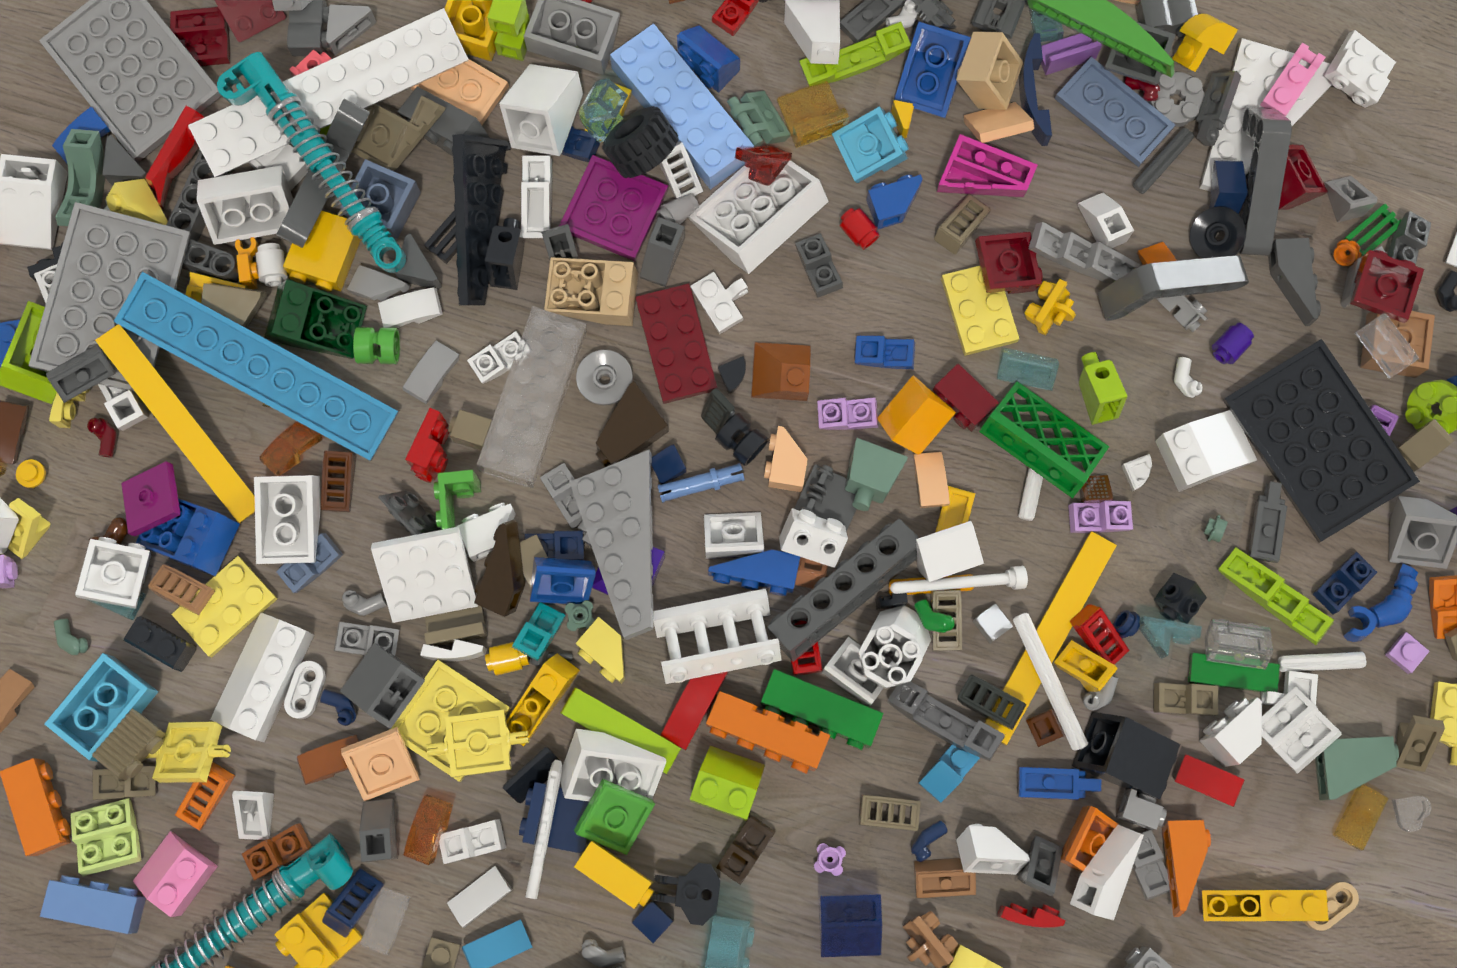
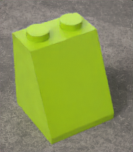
M710 746L699 770L689 800L701 806L747 821L765 764Z

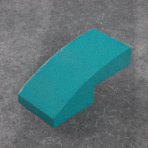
M540 602L529 622H526L512 648L538 661L557 634L566 615Z

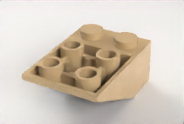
M551 257L544 312L606 325L633 326L638 271L633 262Z

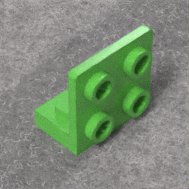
M473 470L438 473V482H434L435 499H439L440 510L436 511L437 527L441 528V530L455 527L453 495H457V498L474 497V493L481 492L480 480Z

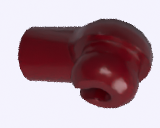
M1126 77L1125 84L1132 90L1144 91L1143 99L1145 101H1156L1158 99L1159 85L1155 86Z
M91 418L88 421L87 428L101 441L98 455L113 458L117 438L116 430L103 418Z

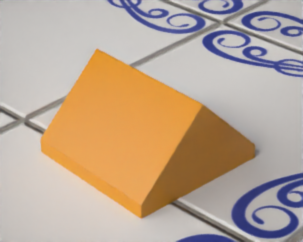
M913 375L877 419L892 441L918 455L927 448L956 412Z

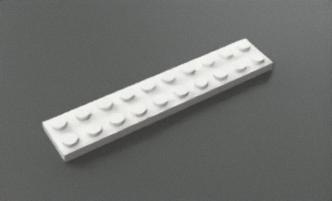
M443 8L285 80L283 83L289 92L295 93L301 100L300 107L307 108L306 116L313 117V125H317L322 129L332 124L343 99L365 109L467 62L469 59ZM275 91L271 92L276 102H281ZM258 96L244 105H231L188 125L214 177L223 175L287 145L286 140L288 138L286 135L280 134L281 128L279 125L274 126L273 121L268 119L266 107ZM284 106L282 110L285 112L287 108Z

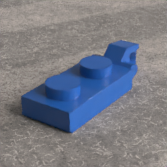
M1018 768V797L1078 800L1079 798H1085V791H1101V779H1085V771H1079V769Z

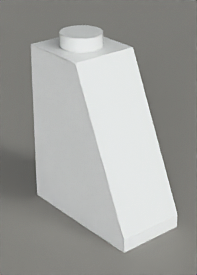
M785 0L784 24L810 63L838 64L840 49V0Z

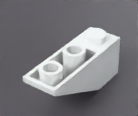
M1117 825L1081 873L1070 904L1092 915L1114 920L1144 835Z

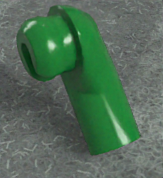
M921 600L914 605L925 629L945 633L954 628L955 621L953 617L933 612L927 600Z

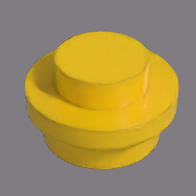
M25 460L16 470L17 481L26 488H35L45 480V467L37 460Z

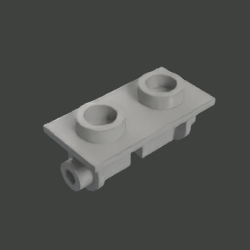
M1185 295L1155 298L1169 312L1177 305L1181 308L1174 317L1186 330L1190 329L1194 332L1201 325L1198 322L1200 318L1204 321L1208 320L1204 315L1207 309L1197 299L1191 302Z

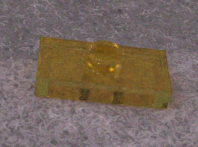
M1364 784L1357 787L1333 836L1359 851H1363L1389 798Z

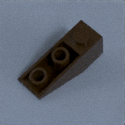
M516 520L507 521L497 527L493 537L495 541L493 550L489 552L484 562L486 567L484 576L480 578L475 588L477 596L474 603L503 617L516 612L525 587Z

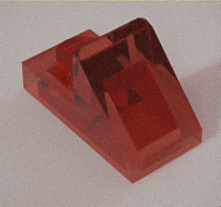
M773 146L737 147L735 159L744 161L745 166L750 168L748 178L766 186L772 184L792 157V153Z

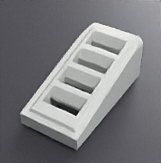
M678 141L668 157L659 164L676 199L687 196L690 193L695 196L703 192L683 143ZM679 154V159L668 164L667 159ZM683 163L685 168L673 174L671 169ZM688 173L689 178L676 183L675 179ZM690 183L693 184L694 187L681 194L680 188Z

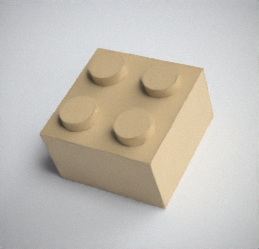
M973 32L962 65L958 69L956 81L978 109L1007 110L1023 61L1003 32Z

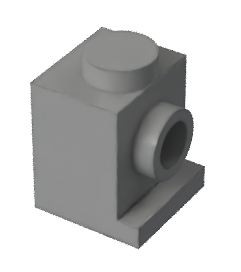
M1125 790L1116 818L1148 830H1157L1158 826L1163 825L1167 810L1163 809V806L1156 804L1157 799L1141 793L1136 797L1137 790Z

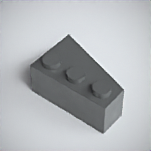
M418 86L397 111L402 118L410 121L421 95L446 107L442 115L424 135V138L453 156L452 135L465 134L490 138L476 117Z

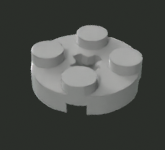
M1174 72L1172 78L1162 74L1158 82L1160 86V91H1158L1159 97L1156 101H1148V103L1172 121L1175 127L1185 126L1198 116L1205 96L1202 82L1198 78L1182 72ZM1177 94L1183 101L1176 105L1174 100L1170 99V96Z

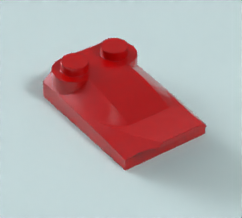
M187 105L145 177L151 190L156 192L157 202L161 209H164L173 178L187 165L196 150L200 149L188 125L205 117Z

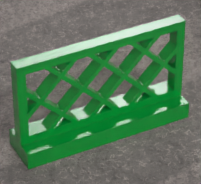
M1016 381L997 408L991 413L979 431L1072 499L1088 480L1090 474L1109 448L1107 444L1018 381ZM1017 393L1026 399L1027 405H1017L1014 394ZM1043 411L1046 413L1050 421H1040L1037 412ZM1000 412H1012L1014 422ZM1019 412H1030L1032 421H1022ZM1035 428L1038 438L1033 437L1024 429ZM1042 428H1053L1056 438H1045ZM1060 428L1070 430L1073 438H1063ZM1083 444L1091 445L1099 451L1098 454H1086ZM1048 445H1058L1061 455L1051 450ZM1066 445H1076L1079 455H1069ZM1071 462H1082L1085 472L1072 465Z

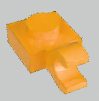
M250 237L251 246L243 249L240 239H237L235 241V248L238 251L236 256L239 282L242 285L248 286V289H258L257 262L253 261V256L258 252L259 244L254 237Z

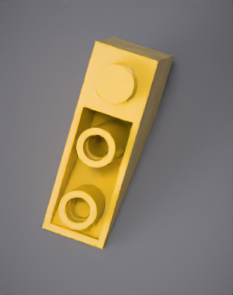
M558 653L547 660L506 720L510 733L527 730L529 736L526 737L530 740L566 693L580 670Z

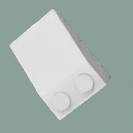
M1230 410L1165 432L1155 441L1179 492L1257 461L1243 429Z
M320 476L254 477L256 564L316 562L321 510Z
M576 729L562 767L560 782L564 798L590 802L601 780L605 779L653 799L666 764V759L609 734Z

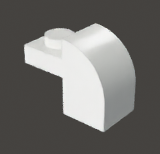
M98 384L107 400L104 405L118 429L124 431L150 417L147 406L137 393L131 390L125 391Z

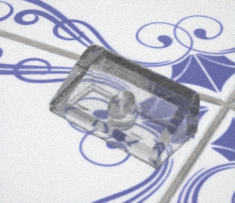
M1386 313L1381 314L1355 333L1389 379L1419 360V356Z

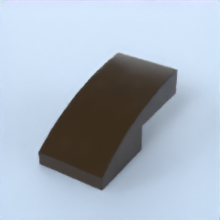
M751 815L716 868L741 885L775 834V831Z

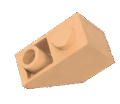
M778 426L777 434H771L769 451H774L772 462H766L764 478L769 479L768 487L802 492L807 458L786 429Z

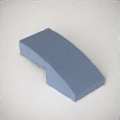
M321 533L317 541L316 562L285 563L276 572L291 591L297 593L319 577L344 554L326 533Z

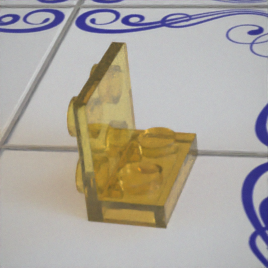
M827 81L777 99L796 148L832 136V133L848 125L849 116L846 108L839 109Z

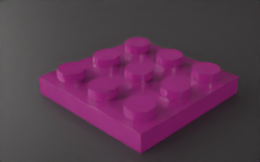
M592 155L559 226L568 224L572 236L636 261L657 216V211L660 209L669 190L668 185L644 175L624 178L612 162Z

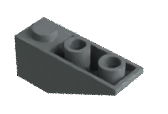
M1309 238L1275 239L1268 256L1270 275L1303 324L1310 326L1318 319L1321 312L1320 302L1316 300L1315 294L1318 284L1317 275L1313 274L1312 268L1314 249L1310 247Z

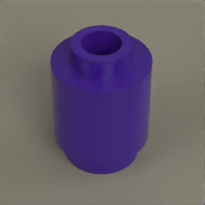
M1242 323L1230 326L1212 345L1214 358L1222 364H1234L1251 346V340L1254 338L1253 332Z

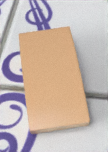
M942 452L913 454L920 508L949 506L948 485Z

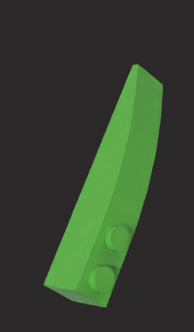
M1028 0L1029 8L1171 78L1174 75V61L1166 51L1135 20L1107 0Z

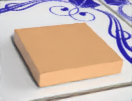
M1016 102L1009 103L1007 110L985 109L964 115L965 125L982 143L1034 129L1033 119Z
M398 727L341 748V754L364 801L420 780L419 773Z

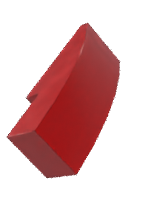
M729 671L690 679L660 736L686 751Z

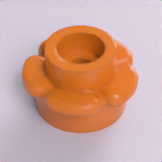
M1341 240L1334 249L1333 256L1335 261L1342 266H1351L1357 259L1361 258L1360 246L1355 241ZM1346 250L1350 251V255L1346 254Z

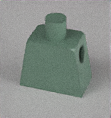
M857 438L851 450L845 485L846 491L856 494L852 504L853 507L861 511H868L872 501L883 503L908 457Z

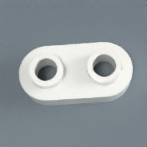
M305 661L295 669L284 701V708L291 717L305 719L315 711L326 678L325 670L320 664L313 661ZM314 671L315 679L312 682H308L307 674ZM304 699L306 706L304 709L299 710L297 703Z

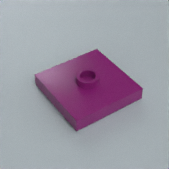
M165 461L121 483L128 534L137 536L180 515L172 463Z

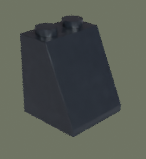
M1092 712L1084 732L1088 745L1077 750L1072 766L1125 789L1137 790V794L1141 793L1155 799H1161L1167 787V780L1173 764L1176 762L1181 744L1128 717Z

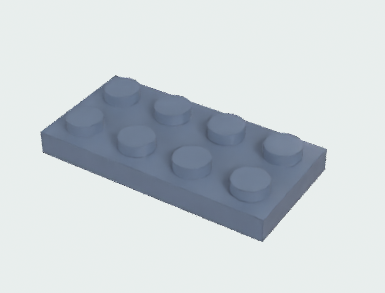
M1090 57L1056 94L1055 100L1139 167L1174 129L1175 124L1109 70H1105V67L1093 57Z

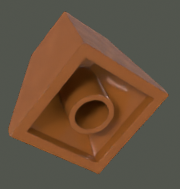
M755 342L751 398L807 401L810 382L811 346Z

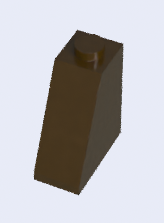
M634 381L629 384L596 441L598 452L595 455L604 467L639 454L669 432L667 423Z

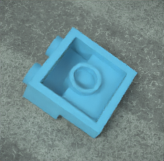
M880 106L832 133L856 183L861 182L880 170L885 172L908 159L905 152L909 150V147L902 135L897 137L893 129L898 126L894 116L890 111L886 113Z

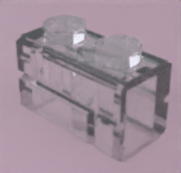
M1211 619L1204 637L1206 661L1258 669L1267 668L1273 654L1270 627L1258 626L1254 623L1230 622L1226 619Z

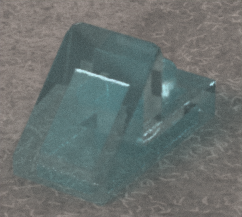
M1146 616L1141 617L1139 621V630L1161 659L1168 656L1171 638H1173L1174 643L1190 645L1191 641L1201 637L1202 626Z

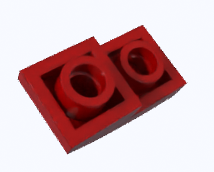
M725 0L713 14L712 22L731 36H734L759 0Z
M1185 754L1174 782L1234 807L1245 780Z
M1010 903L1009 907L1001 905L997 913V917L1032 927L1064 926L1066 921L1058 917L1060 911L1043 904L1041 909L1033 907L1029 917L1026 916L1027 909L1014 903Z

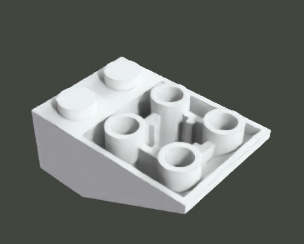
M1 154L0 245L52 250L58 226L55 216L62 204L68 172L57 160Z

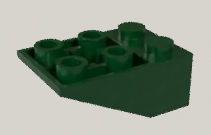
M286 279L278 285L264 338L291 347L353 359L355 329L362 327L367 306Z

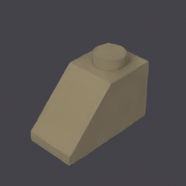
M1433 419L1411 433L1397 448L1413 472H1415L1455 440Z

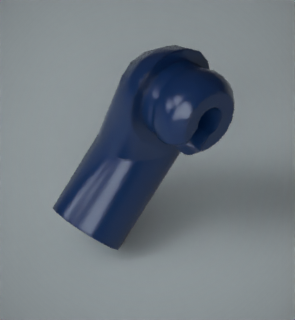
M941 820L924 829L911 846V853L916 856L917 861L922 862L929 858L931 851L927 846L947 834V827Z

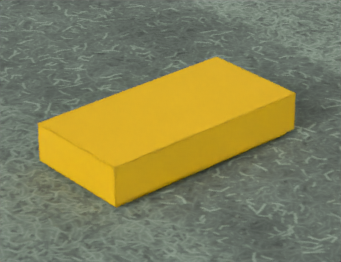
M948 486L950 504L949 506L941 507L935 533L968 522L976 493Z

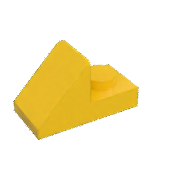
M1072 640L1054 662L1059 669L1079 680L1088 692L1101 691L1118 669L1114 664Z

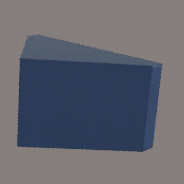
M1214 160L1209 208L1227 207L1239 214L1248 193L1243 161Z

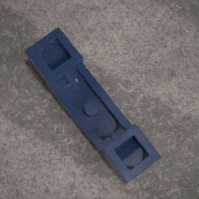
M1034 33L1020 71V101L1022 109L1033 119L1034 129L1031 131L1041 146H1047L1052 137L1049 109L1038 110L1033 70H1039L1043 54L1040 33Z

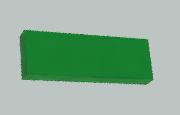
M1191 653L1188 683L1256 692H1278L1280 664Z

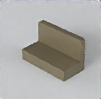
M479 605L478 607L425 617L427 633H424L426 645L439 647L454 644L455 639L469 641L488 637L483 607Z

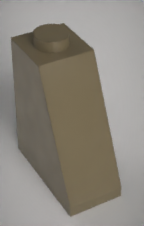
M204 283L201 304L247 328L266 299L267 291L216 283Z

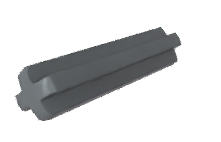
M1182 128L1133 184L1134 189L1144 194L1194 138V134L1189 129Z

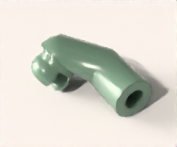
M69 619L54 621L59 648L70 655H78V653H85L88 650V642L85 638L77 639L71 635Z

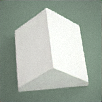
M761 512L704 515L706 559L741 558L764 552Z
M971 521L916 539L917 568L929 582L984 564Z
M848 637L825 666L822 674L865 706L870 707L883 687L864 676L858 655L861 645Z

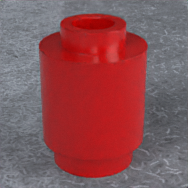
M851 208L841 216L842 223L840 228L856 246H860L863 250L871 246L880 237L877 232L878 228L861 208L857 210Z

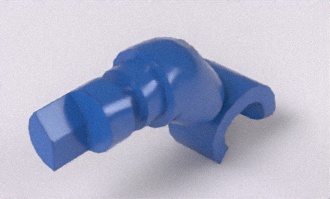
M1402 564L1394 583L1396 589H1392L1390 595L1385 596L1384 601L1369 609L1361 606L1352 607L1348 611L1349 616L1360 619L1363 623V630L1351 628L1344 635V638L1347 641L1359 642L1371 634L1375 627L1380 628L1402 623L1412 609L1411 601L1413 597L1410 594H1414L1417 589L1418 582L1415 579L1418 572L1414 568Z

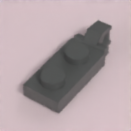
M1237 71L1213 73L1196 119L1199 123L1197 139L1204 146H1214L1219 137V130H1222L1241 79V75Z
M1270 481V483L1265 485L1264 496H1258L1255 504L1248 556L1253 559L1278 563L1280 560L1287 512L1285 500L1280 499L1282 483Z

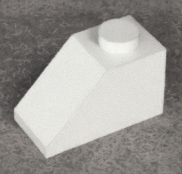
M972 824L956 839L964 872L1016 875L1030 861L1029 855L996 827Z

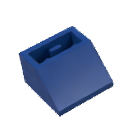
M700 25L684 30L677 35L678 54L708 89L713 88L719 93L740 71V58Z

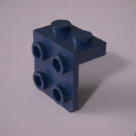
M535 782L534 788L528 789L525 805L530 806L527 818H522L519 835L523 836V843L536 845L546 784ZM559 788L547 847L582 853L585 850L587 839L576 835L574 829L589 801L564 798L562 788Z

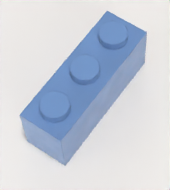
M61 875L60 880H49L40 917L125 934L138 933L146 898L145 896L137 895V889L120 886L119 891L108 889V883L90 881V885L79 884L80 878Z

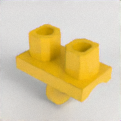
M1059 279L1057 284L1043 281L1038 290V297L1046 301L1043 307L1035 303H1031L1027 307L1025 317L1036 325L1038 333L1046 336L1053 323L1060 326L1063 320H1074L1076 314L1071 309L1074 301L1069 299L1070 292L1066 289V281Z

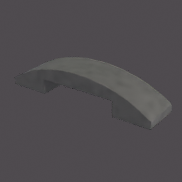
M911 681L897 685L887 700L900 713L937 737L968 753L989 761L1005 737V734L982 721L975 722L928 695L927 690Z

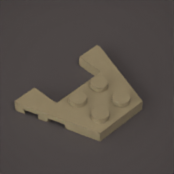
M421 95L411 120L408 121L378 104L369 106L365 110L370 113L351 152L395 172L442 115L446 107Z

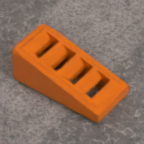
M212 762L207 782H193L175 814L176 817L199 831L203 828L235 777L234 774ZM202 785L213 790V795L201 788ZM197 795L208 802L207 806L196 800L195 796ZM192 806L202 812L201 816L188 810V807Z

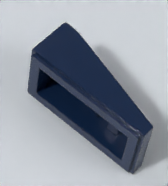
M359 868L328 908L322 922L346 938L381 891L384 883ZM357 882L370 889L371 893L369 894L356 885ZM349 893H353L354 895L362 899L364 902L361 903L360 901L349 895ZM344 902L354 909L356 913H353L341 904Z

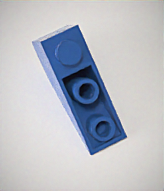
M768 550L710 566L708 576H713V581L718 583L730 584L731 580L741 582V587L746 589L758 590L760 586L769 588V593L786 596L787 592L793 593L800 556L777 550Z

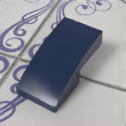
M571 126L561 154L589 162L592 155H596L601 138L599 134L574 129Z
M554 531V533L537 534L548 558L584 560L583 531ZM525 534L524 540L536 534Z

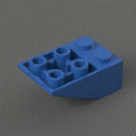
M178 499L179 516L139 534L136 540V544L143 545L148 550L216 576L240 524L218 512Z

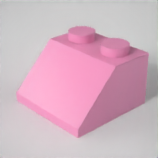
M170 831L133 882L148 901L168 916L176 917L184 913L218 866Z

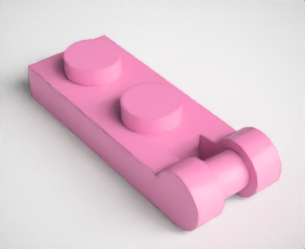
M1302 42L1260 106L1265 109H1276L1286 117L1326 57L1320 53L1315 54L1308 50L1309 46ZM1301 59L1310 64L1308 69L1299 64Z

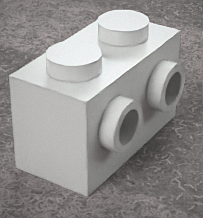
M791 509L779 536L781 551L834 568L848 539L846 528L840 521L833 518L826 520L817 517L813 512L805 509L800 511Z

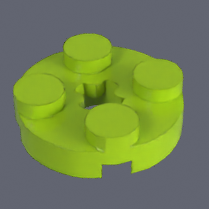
M1434 380L1422 383L1416 387L1408 398L1407 411L1405 413L1407 421L1413 424L1417 430L1435 419L1448 434L1457 431V386L1445 380ZM1438 402L1442 414L1438 413L1435 415L1432 412L1431 405Z

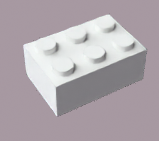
M282 165L198 180L197 203L214 245L233 242L237 239L244 240L250 237L255 238L277 234L293 202Z

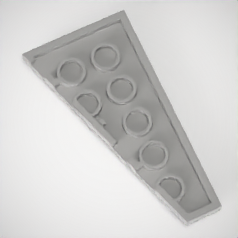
M650 450L569 482L625 640L654 629L653 565L651 559V550H653L652 477L650 468L652 453Z

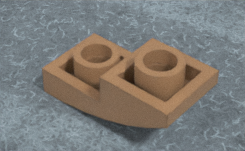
M11 669L0 679V733L17 716L14 709L35 688L31 681Z

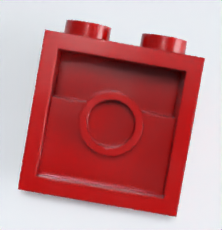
M429 408L405 458L411 466L410 470L416 473L415 476L428 483H431L432 479L436 480L438 473H444L448 464L447 454L440 444L444 445L447 441L449 425L441 412Z

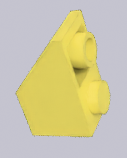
M598 617L576 642V645L580 648L577 654L589 664L595 661L600 665L602 669L599 673L608 681L613 683L617 680L622 684L625 680L622 637Z

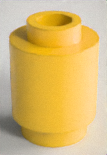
M514 642L489 647V654H485V661L488 671L494 670L497 676L522 670L523 666L530 665L529 657L513 649L512 645Z

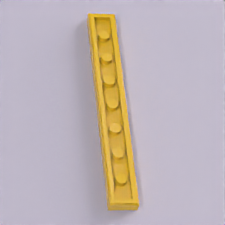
M118 324L95 340L236 521L240 524L254 514L255 496L122 326Z
M1093 531L1086 538L1036 628L1051 664L1072 628L1070 620L1082 610L1117 546ZM1026 648L1002 690L1026 704L1013 730H1010L989 718L984 722L1005 734L1001 742L1005 746L1011 739L1041 684ZM998 698L992 712L995 713L1002 699ZM1008 704L1002 715L1003 718L1006 719L1013 706L1012 704Z

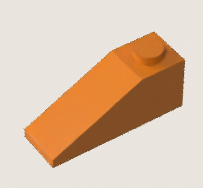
M1204 820L1167 821L1162 828L1173 917H1180L1187 910L1208 847L1211 845L1210 832L1208 829H1205Z

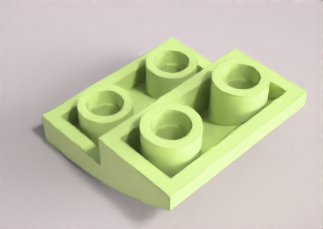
M129 798L71 813L72 841L77 845L78 873L82 876L142 861L135 814Z

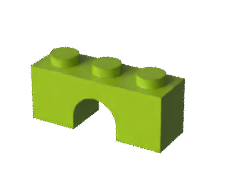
M493 0L487 19L490 29L497 32L494 42L497 54L524 61L527 52L524 34L530 21L526 1Z

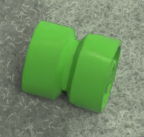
M357 327L353 342L355 362L357 364H373L375 360H378L380 364H398L400 355L398 329L381 327L376 332L373 327Z

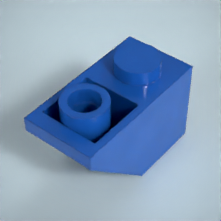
M905 175L899 178L897 182L888 185L886 183H879L871 187V190H868L866 201L874 224L878 229L904 221L920 190L923 180L921 175L914 177L912 175Z

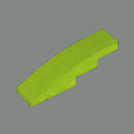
M1236 547L1218 569L1220 573L1265 610L1315 645L1318 644L1334 622V619L1309 604L1308 598L1286 585L1284 578Z
M574 688L560 712L590 731L609 734L664 757L666 764L663 773L665 774L668 773L681 750L680 747L577 688Z

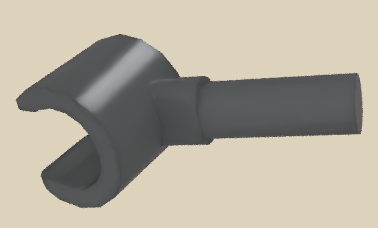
M545 651L538 661L531 658L530 663L542 667L547 659H550L557 653ZM558 653L567 661H572V653Z

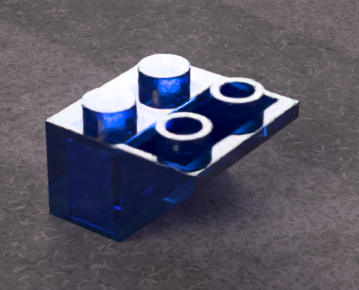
M881 894L818 896L821 957L881 955Z

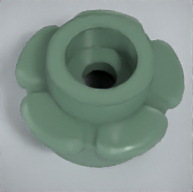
M1217 515L1216 519L1210 518L1204 530V534L1209 535L1207 540L1209 542L1211 540L1220 542L1228 521L1220 519V515Z

